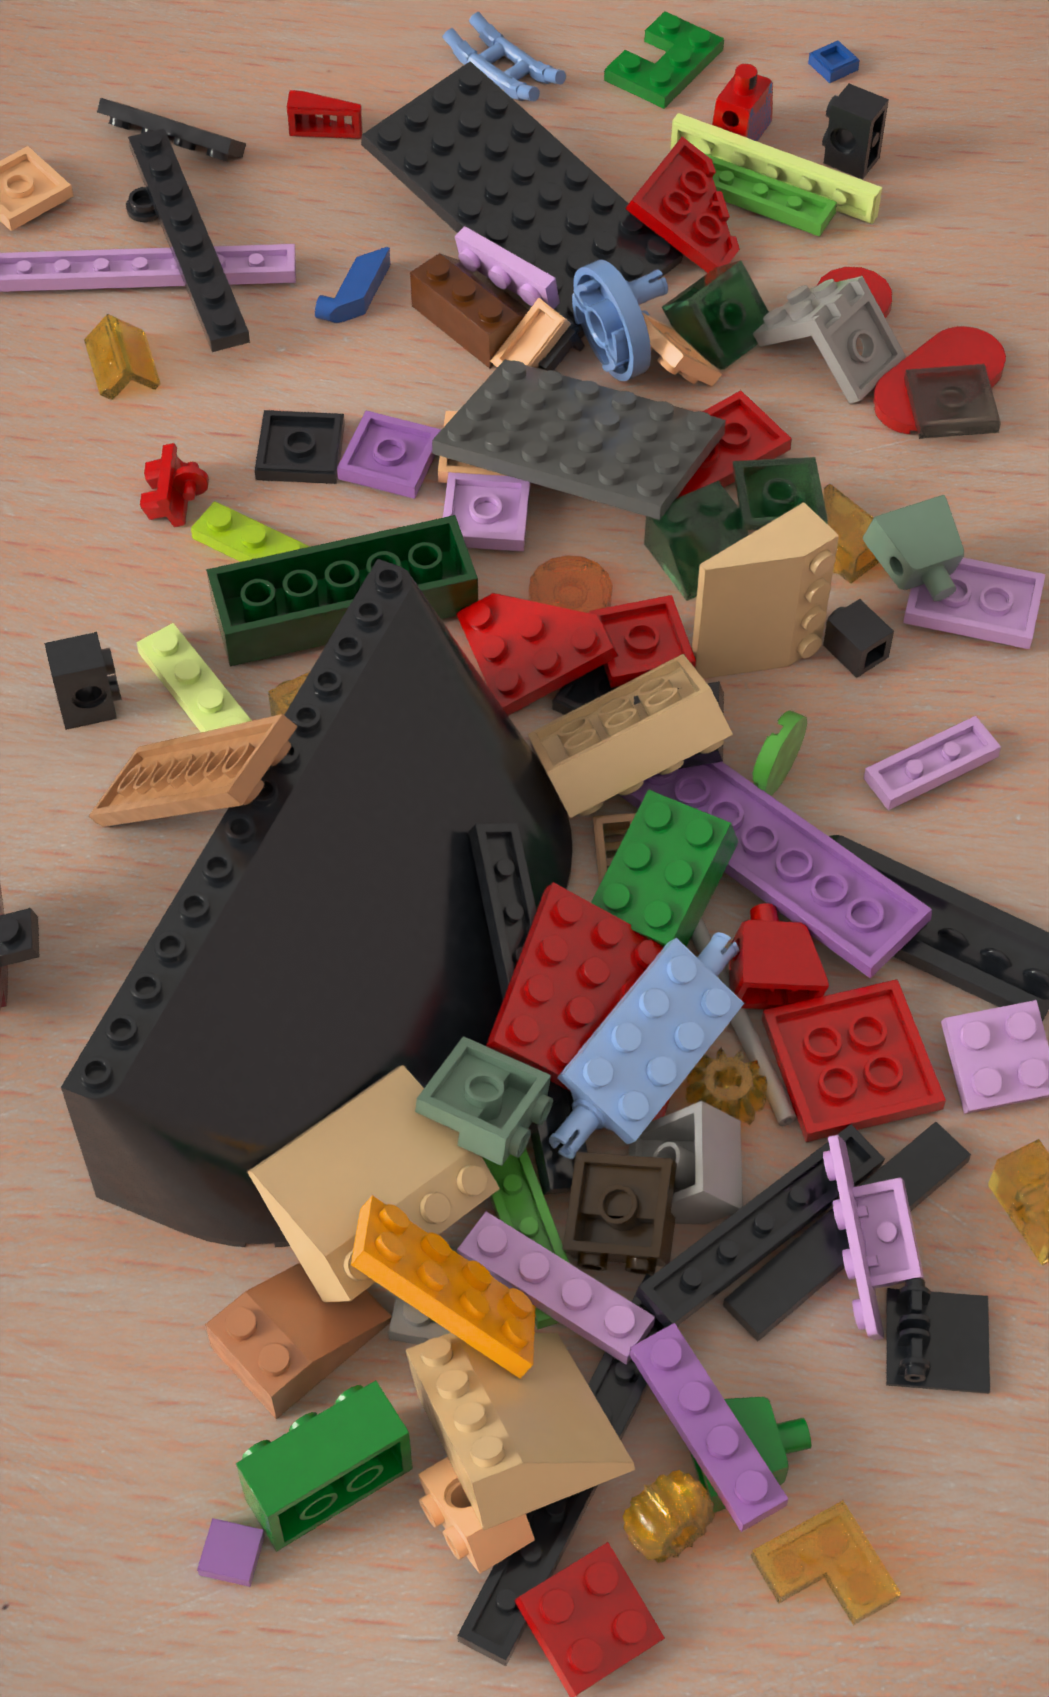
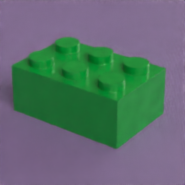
M648 789L591 903L631 924L633 931L649 940L657 942L663 948L669 941L675 938L687 947L739 843L732 824Z
M376 1380L365 1387L356 1385L347 1389L336 1399L335 1405L318 1415L316 1412L303 1415L290 1426L289 1432L272 1442L270 1440H263L254 1444L246 1450L242 1460L236 1463L245 1500L276 1552L413 1469L409 1431Z

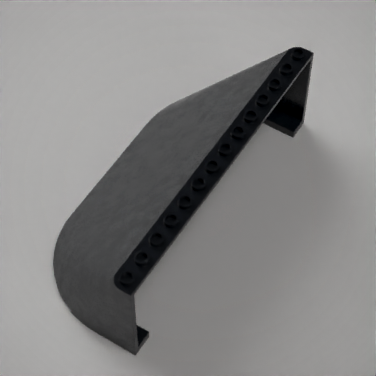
M377 559L284 714L298 726L288 740L291 743L290 750L278 764L270 765L261 778L264 786L251 803L227 809L61 1086L96 1197L181 1233L208 1242L234 1247H245L246 1243H274L275 1248L290 1246L247 1172L398 1066L404 1065L422 1087L425 1088L463 1036L484 1046L487 1045L503 998L468 832L475 824L518 823L536 910L544 890L551 883L554 882L568 889L573 853L571 827L567 811L545 768L409 572L400 566Z

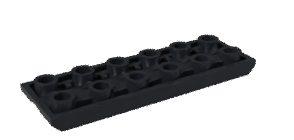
M842 835L829 836L932 909L931 920L893 957L998 1007L1037 1000L1043 1023L1049 1012V932Z

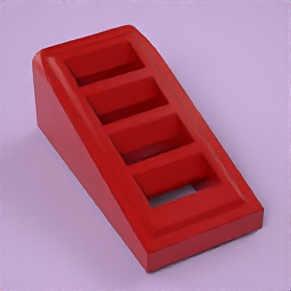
M289 90L287 101L289 136L362 139L361 104L305 91ZM330 115L337 116V121L330 120ZM344 116H351L352 125L345 123Z

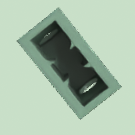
M945 495L893 510L873 518L863 536V540L899 589L908 590L925 584L933 601L946 599L956 591L957 588L950 575L954 573L963 559L964 548Z

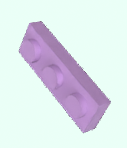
M465 226L455 235L459 253L458 258L469 271H478L490 278L497 287L501 289L507 288L519 295L530 306H533L538 298L553 309L560 303L555 277Z
M974 716L865 768L864 780L887 810H890L997 758L1001 746L980 720Z

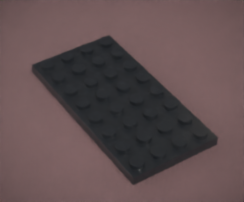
M471 61L362 134L361 145L455 232L458 233L465 226L555 277L560 303L554 310L575 324L572 294L574 293V276L579 268L597 260H605L611 263L625 280L631 282L652 273L656 269L663 273L658 278L659 280L682 261L684 254L625 209L629 204ZM580 323L576 325L580 329L578 336L581 339L585 336V333Z

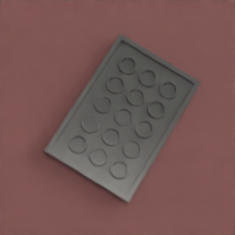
M505 359L432 440V454L660 520L725 434L726 420L712 417L705 412H694L676 407L666 401L647 399L636 396L629 391H618L600 386L593 381H582L561 375L557 371H546L525 365L521 361Z

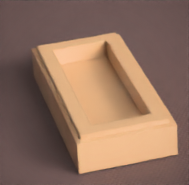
M538 298L490 362L498 367L505 359L515 360L538 368V363L548 355L571 323Z

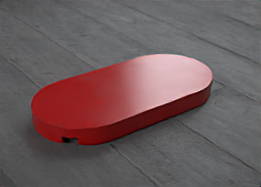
M957 326L940 331L879 379L874 391V410L876 416L885 426L899 433L910 434L912 430L921 431V434H928L939 430L998 383L1002 377L1006 362L1003 346L988 332L974 327Z

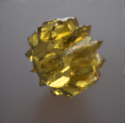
M721 1047L716 1052V1060L704 1054L698 1062V1067H694L688 1074L687 1082L689 1086L686 1088L685 1097L687 1103L695 1104L703 1101L750 1126L755 1120L756 1112H761L765 1107L766 1097L764 1093L767 1091L768 1082L766 1076L759 1075L760 1065L758 1060L744 1063L742 1050H739L733 1058L727 1057L726 1052Z
M680 1469L675 1470L668 1476L664 1474L659 1475L655 1482L650 1485H644V1490L639 1495L631 1498V1506L625 1510L622 1516L625 1522L623 1529L629 1535L628 1540L638 1552L643 1553L647 1560L654 1559L657 1563L665 1562L671 1556L673 1558L679 1557L681 1552L687 1547H693V1543L697 1538L706 1534L707 1530L705 1527L712 1523L715 1517L713 1512L715 1504L708 1497V1491L699 1480L695 1481L689 1473L684 1474Z

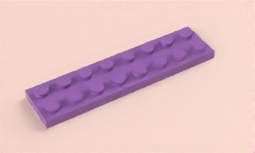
M723 762L677 769L664 775L658 773L644 780L643 785L635 792L628 795H619L639 809L649 789L730 822L739 843L724 872L766 903L775 905L777 911L792 922H801L806 925L811 936L869 978L876 974L931 920L932 909Z

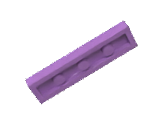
M673 1323L631 1346L629 1356L740 1531H745L786 1507L788 1497L676 1324Z

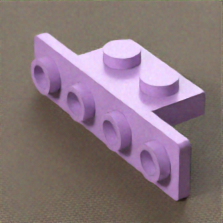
M839 1135L829 1136L830 1151L823 1152V1159L829 1181H837L840 1199L833 1200V1211L838 1229H846L850 1248L842 1251L843 1261L848 1279H856L860 1297L859 1299L852 1300L855 1321L858 1329H866L867 1336L871 1339H884L875 1289L902 1284L906 1280L913 1278L924 1279L905 1183L900 1177L854 1187L846 1143Z

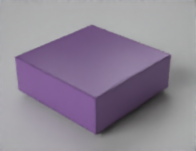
M212 1518L197 1568L198 1574L251 1587L265 1538L264 1530Z

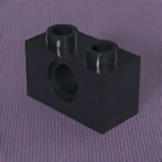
M848 83L839 96L834 95L826 110V117L829 118V123L822 140V146L825 147L823 163L863 180L880 159L889 99Z
M97 632L44 643L65 730L117 719L113 701L122 699L115 674L116 671L110 647L101 649Z

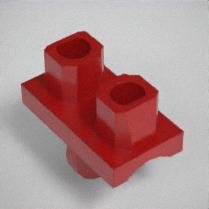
M175 443L163 445L161 459L145 462V479L152 489L157 488V490L141 493L140 507L149 520L167 517L173 527L183 526L186 524L188 501L194 500L195 496H199L208 490V474L200 469L196 462H183L177 456V446Z

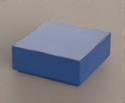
M838 40L809 53L808 64L829 83L858 71L860 62Z

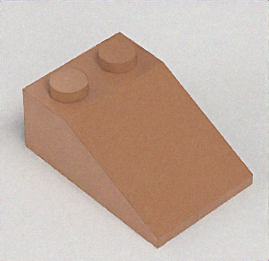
M298 1263L242 1293L208 1321L205 1326L211 1348L274 1418L277 1419L390 1324L392 1316L367 1290L363 1291L352 1301L323 1302L301 1263Z

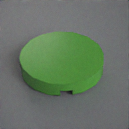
M786 711L777 720V724L782 725L783 728L779 733H771L770 736H767L752 772L753 784L770 796L778 790L785 780L798 755L806 733L807 717L795 711Z

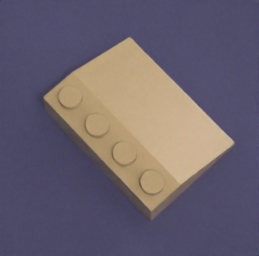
M805 503L793 508L700 564L692 651L696 659L695 669L703 679L788 667L801 658L806 659L813 656L821 647L839 535Z
M682 654L527 735L569 817L572 818L578 814L579 816H587L596 812L602 807L603 801L617 794L628 795L635 792L643 785L644 780L658 773L664 775L679 769L684 763L683 760L699 752L706 754L718 749L723 745L724 739L732 736L733 733L711 688L685 655ZM634 696H638L640 703L634 705Z
M404 1065L398 1066L247 1172L323 1302L352 1301L375 1283L374 1280L351 1265L360 1209L372 1195L386 1205L392 1204L400 1208L411 1222L427 1233L433 1232L439 1235L500 1189L482 1156L458 1146V1131L415 1112L417 1097L424 1088Z
M451 1332L406 1349L418 1398L483 1530L635 1470L634 1462L558 1333L534 1334L533 1366L521 1379Z

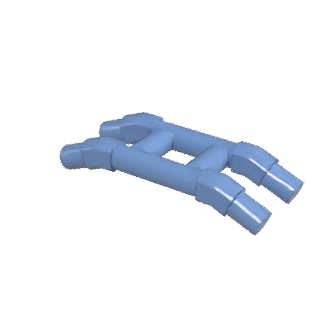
M480 12L473 14L469 22L480 34L479 37L489 47L482 53L477 54V51L466 40H463L453 28L447 30L442 36L461 63L465 65L471 61L512 99L534 102L539 98L540 91L537 87L518 81L527 74H530L536 81L546 84L554 83L561 85L566 79L565 71L535 60L505 39L504 35L498 32L492 24H489ZM503 56L515 63L514 66L504 72L492 64Z

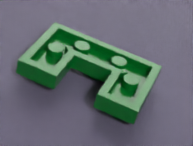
M664 11L645 30L644 42L666 53L656 63H653L624 50L605 68L604 81L665 109L723 51L724 38Z

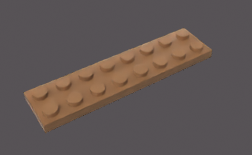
M284 714L139 746L88 817L97 824L106 827L242 806L243 804L248 805L261 792L264 786L261 778L270 765L278 764L290 750L291 743L288 740L298 726Z

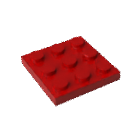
M898 979L763 1010L761 1020L805 1142L837 1135L851 1124L857 1130L944 1109L946 1099Z

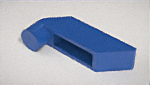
M384 247L356 257L335 298L324 295L318 297L315 306V317L340 323L366 314L391 265L390 248Z

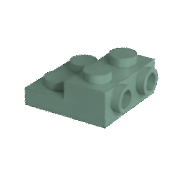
M463 1036L417 1097L415 1112L458 1131V1146L502 1166L510 1154L517 1158L522 1155L531 1135V1130L528 1128L532 1122L542 1125L546 1120L553 1103V1098L548 1096L551 1075Z

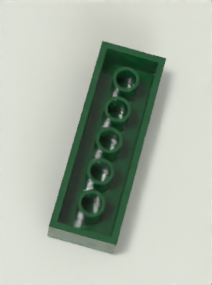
M456 516L443 517L206 569L211 602L229 665L235 666L326 645L377 559L407 570L441 619L457 616V612L478 601V577Z

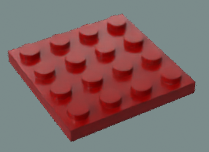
M551 883L544 890L486 1047L551 1075V1082L569 1090L557 1077L661 952L663 947L657 942L649 940L633 931L631 924L558 884ZM670 1098L652 1121L665 1116Z

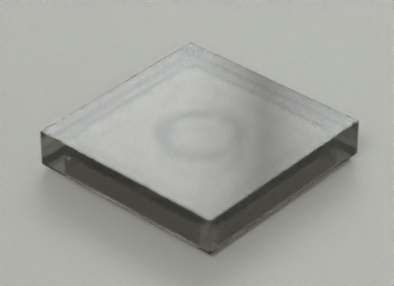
M985 364L906 370L904 381L919 439L999 433L1001 422Z

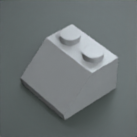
M700 1101L650 1122L639 1138L629 1144V1156L671 1158L677 1163L671 1213L676 1217L675 1224H708L732 1215L743 1207L740 1120Z

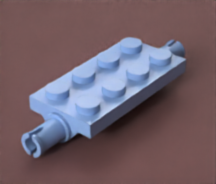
M721 932L715 933L698 957L677 938L669 941L557 1078L571 1091L574 1100L572 1103L573 1111L557 1131L549 1137V1143L553 1148H556L560 1143L564 1144L558 1151L560 1155L573 1159L576 1156V1152L595 1129L606 1128L611 1130L627 1145L635 1142L744 1005V1002L718 978V975L730 960L739 952V947L735 941L728 948L724 947L731 937Z

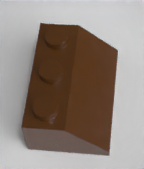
M440 253L410 272L412 307L489 369L495 366L490 360L529 310L503 289L497 287L478 271H469L462 265L460 260Z

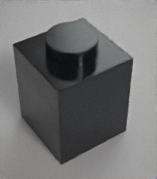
M858 599L847 607L837 608L830 614L826 621L823 646L857 678L889 658L894 630L861 599Z

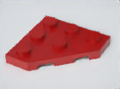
M682 136L625 209L717 280L740 248L736 236L730 235L727 220L730 216L722 191H717L713 180L716 171L712 159Z
M491 593L456 613L488 688L508 716L619 656L603 622L595 614L497 593Z

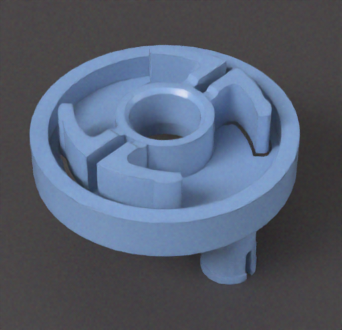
M597 260L579 268L575 273L574 293L572 294L573 315L576 324L581 323L594 354L602 363L603 370L609 372L610 375L619 381H627L645 373L651 361L650 339L642 312L648 316L650 314L646 310L641 311L639 305L656 297L666 295L668 293V284L665 277L658 280L663 273L657 269L650 274L628 282L611 263L605 260Z

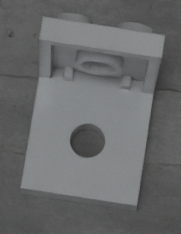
M863 276L839 282L829 279L813 288H808L807 285L798 287L788 294V302L785 305L770 311L763 317L765 323L753 333L760 347L812 336L849 403L861 401L876 386L884 374L906 358ZM857 338H859L863 344V353L861 356L859 355L856 349Z

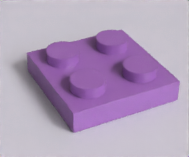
M366 410L337 467L338 479L415 499L435 457V454H432V440L441 429Z

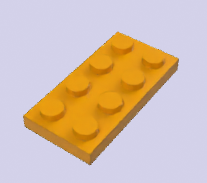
M372 1195L360 1209L351 1265L521 1379L533 1366L536 1306L532 1304L522 1291L515 1288L509 1289L493 1278L482 1264L474 1260L468 1261L452 1250L441 1236L433 1232L427 1233L411 1222L400 1208L392 1204L386 1205Z

